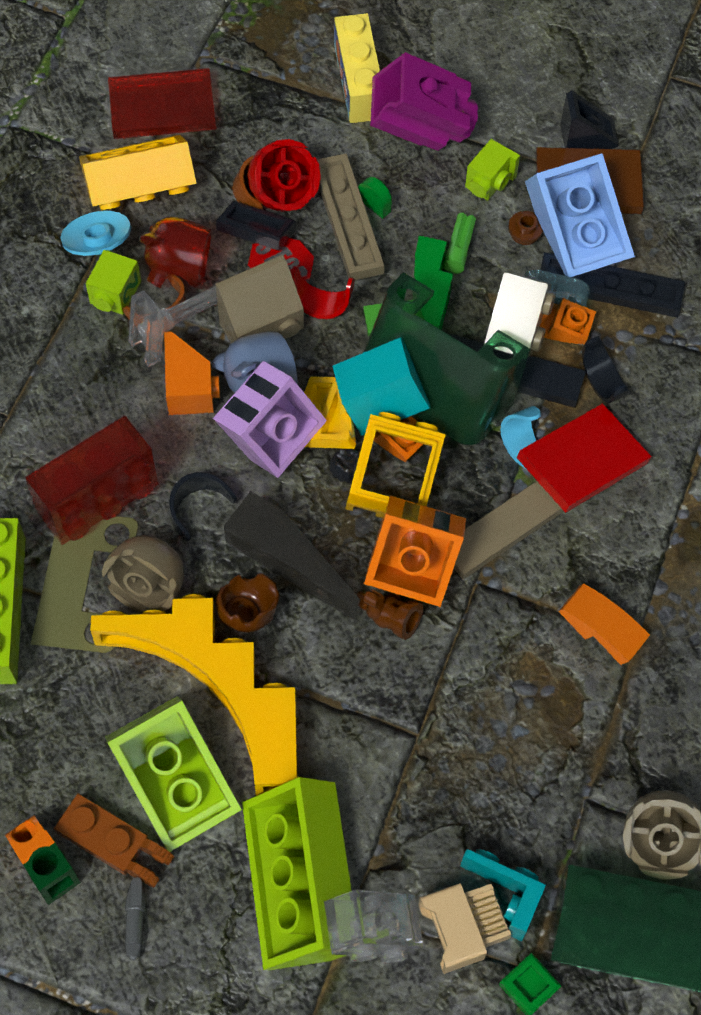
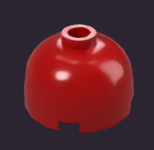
M292 139L272 141L259 149L250 161L247 174L249 188L255 199L266 208L280 212L298 210L306 206L305 204L318 192L321 180L319 163L316 157H312L310 152L305 149L308 147L302 142Z

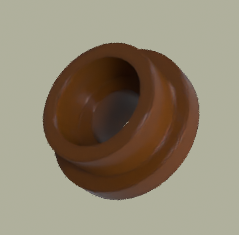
M520 211L515 213L509 220V233L518 244L531 245L543 234V230L534 212Z

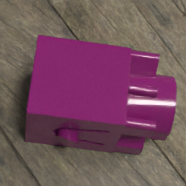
M405 52L372 78L370 126L436 151L445 147L449 139L460 143L470 136L478 119V105L475 100L469 98L471 95V82L456 76L453 72Z

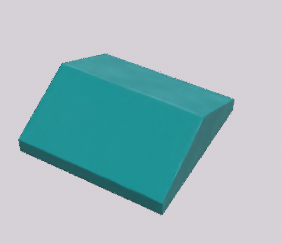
M403 337L333 365L341 402L361 436L366 433L370 414L378 416L379 412H387L401 417L402 420L431 408Z

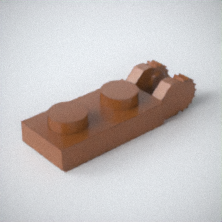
M80 794L76 795L54 827L57 834L126 876L128 873L133 877H139L144 884L153 888L158 883L159 878L153 871L135 862L141 851L152 856L159 863L169 865L174 858L171 852L156 842L149 840L146 834Z

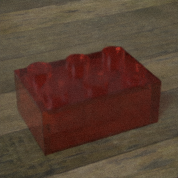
M126 416L121 417L25 477L37 513L61 545L70 540L76 541L88 533L90 527L103 519L109 520L115 517L122 510V507L135 499H142L148 496L154 487L158 485L152 449Z

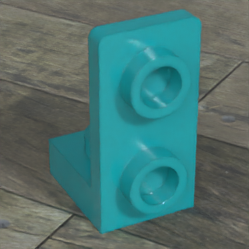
M466 849L460 865L462 868L522 895V897L513 894L504 915V919L511 922L508 928L511 932V937L522 941L546 885L538 881L539 877L535 873L525 868L515 867V870L499 864V858L488 851L476 849L473 852Z

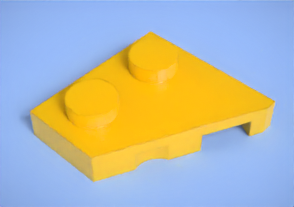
M310 377L304 393L327 421L305 447L355 449L354 424L341 402L336 378Z

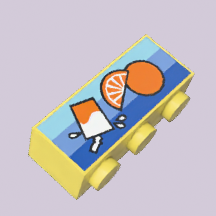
M368 13L334 17V47L350 123L371 121L372 78L380 72Z

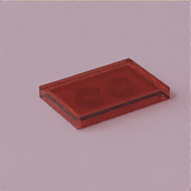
M209 68L108 77L114 139L216 129Z

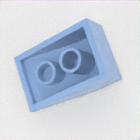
M603 153L537 173L525 181L535 215L567 279L635 257Z

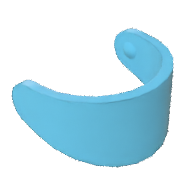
M535 406L508 415L503 419L500 428L501 438L506 450L524 469L526 468L517 459V456L521 449L536 441L531 421L540 418L541 411Z

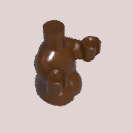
M373 589L366 593L359 591L353 602L354 606L365 610L367 616L380 628H388L396 636L404 640L409 639L414 634L423 613V604L414 600L404 602L401 601L402 595L389 592L388 595L383 596Z

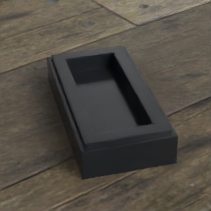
M232 201L216 220L217 231L280 251L296 231V221Z

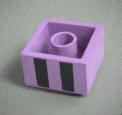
M262 361L213 418L252 462L277 478L327 421L291 376L265 361Z

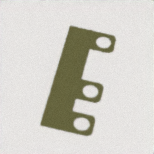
M72 453L31 645L100 653L110 652L114 648L111 646H97L86 640L84 632L87 625L91 623V615L102 614L83 612L82 607L94 551L112 552L117 547L110 545L105 540L104 534L106 529L112 524L119 523L128 528L129 538L137 534L138 523L135 519L102 515L106 492L131 495L143 493L149 473V464L146 461ZM124 466H135L141 473L140 481L132 487L120 485L116 478L118 471Z

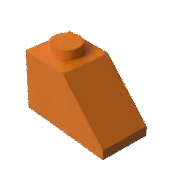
M164 332L166 401L169 415L214 413L213 398H220L219 376H212L210 361L173 332Z

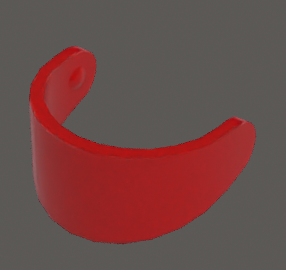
M292 267L291 276L304 313L318 319H332L345 311L354 289V278L350 277L348 279L346 290L329 292L307 283L300 275L299 267Z

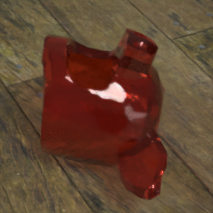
M166 217L151 225L149 232L139 237V241L146 245L144 259L152 270L147 276V281L158 288H162L168 275L174 274L185 279L190 287L203 290L211 244V229L201 223L181 217Z

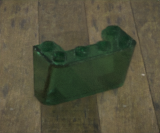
M403 272L389 286L364 352L403 337L431 408L417 413L415 416L438 427L439 431L461 444H478L513 406L530 348L502 331L497 330L478 352L474 351L416 315L433 297L434 290ZM406 290H413L417 293L418 298L413 301H405ZM500 346L509 348L513 352L514 357L507 360L500 359L494 355L493 349Z

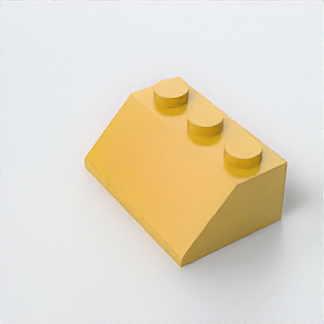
M181 135L79 156L92 206L99 205L100 210L121 206L120 200L133 197L134 202L148 201L155 198L154 193L168 190L169 195L189 191L188 185L197 184L188 142Z

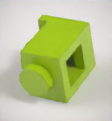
M490 139L468 165L465 188L469 189L475 196L489 200L497 190L502 191L509 180L514 181L517 177L520 155Z

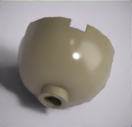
M148 535L133 536L123 541L111 552L104 562L102 576L104 577L107 573V577L111 582L108 586L111 594L122 604L142 613L147 610L146 607L163 612L171 608L172 600L178 597L184 582L183 562L176 550L167 542Z
M671 790L652 791L640 797L629 809L623 826V842L629 859L631 857L633 862L639 866V870L644 874L662 880L682 878L688 875V871L695 868L698 863L700 866L701 810L697 803L685 794Z

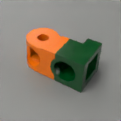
M34 815L5 834L48 905L81 883L47 830L43 829Z

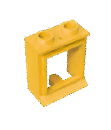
M379 412L378 416L370 414L345 509L353 511V507H358L376 512L375 516L379 518L384 516L389 496L361 489L376 432L432 446L417 504L427 506L446 434L439 433L438 427L429 423L416 422L415 426L400 422L401 417L387 412Z

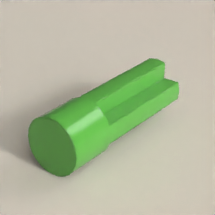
M464 213L457 215L450 245L443 263L444 269L450 273L459 274L464 271L468 256L467 252L476 221L473 215L466 216Z

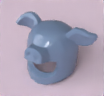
M264 331L238 338L229 345L226 352L220 353L211 362L212 368L224 372L228 386L234 393L262 361L291 376L298 385L293 354L283 336L275 331Z

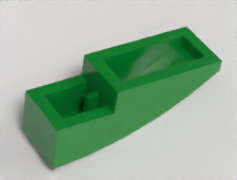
M419 236L414 261L413 300L420 326L419 331L428 352L436 353L451 296L453 273L442 271L447 241Z

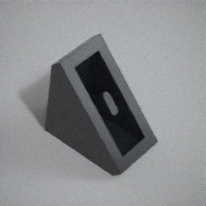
M573 90L566 93L560 124L564 148L614 149L618 147L613 118Z

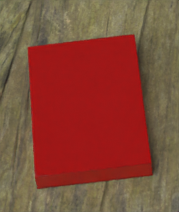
M602 403L521 449L517 459L561 509L567 513L647 465L652 456Z

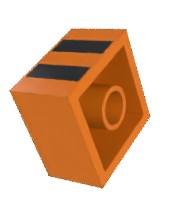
M390 496L368 564L364 584L441 607L464 539L466 518Z

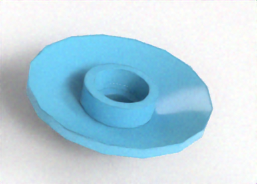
M96 211L82 215L70 222L63 229L60 239L64 249L72 254L81 256L101 255L103 250L110 251L121 245L128 238L131 224L127 216L120 212Z

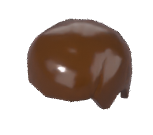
M258 573L252 579H245L239 574L228 584L220 588L215 606L221 621L227 626L240 632H255L264 628L273 620L280 594L276 583L265 574Z

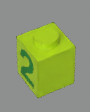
M103 250L85 283L90 304L104 312L113 311L124 315L123 308L129 305L141 283L138 261Z

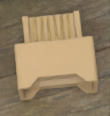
M459 883L419 899L418 906L421 915L433 920L444 949L440 963L443 974L484 960L487 955L486 947L503 942L511 937V932L507 927L492 884L464 893L462 885Z

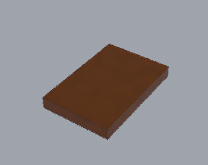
M536 147V174L603 153L621 213L642 214L644 204L640 150Z

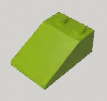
M178 696L105 736L136 796L169 852L242 810L183 701Z

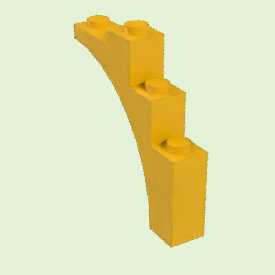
M189 594L183 596L182 599H173L172 614H166L160 610H147L142 614L126 615L120 611H106L102 615H91L90 631L95 645L125 647L156 655L185 669L214 693L228 709L243 735L253 766L256 796L297 778L295 687L287 688L282 683H269L264 685L263 688H255L254 642H246L240 638H228L223 640L222 643H215L213 598H205L199 594Z

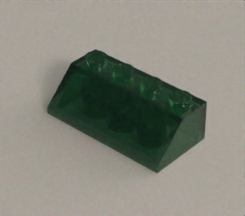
M569 864L562 877L550 961L701 992V891Z

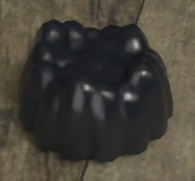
M340 449L335 452L330 461V471L333 473V477L338 478L340 482L350 483L353 481L360 451L356 449Z

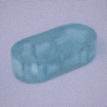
M529 270L524 273L523 276L552 283L550 291L556 292L555 304H559L562 298H565L581 306H587L590 287L584 281L542 270Z

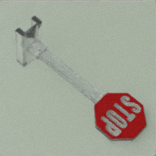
M289 238L280 251L257 243L252 244L247 270L283 255L290 273L293 266H298L302 278L307 283L310 282L314 256L300 240ZM216 286L176 306L161 310L144 290L131 296L128 342L132 347L141 342L146 347L145 363L148 367L161 361L164 332L173 329L175 324L217 304Z

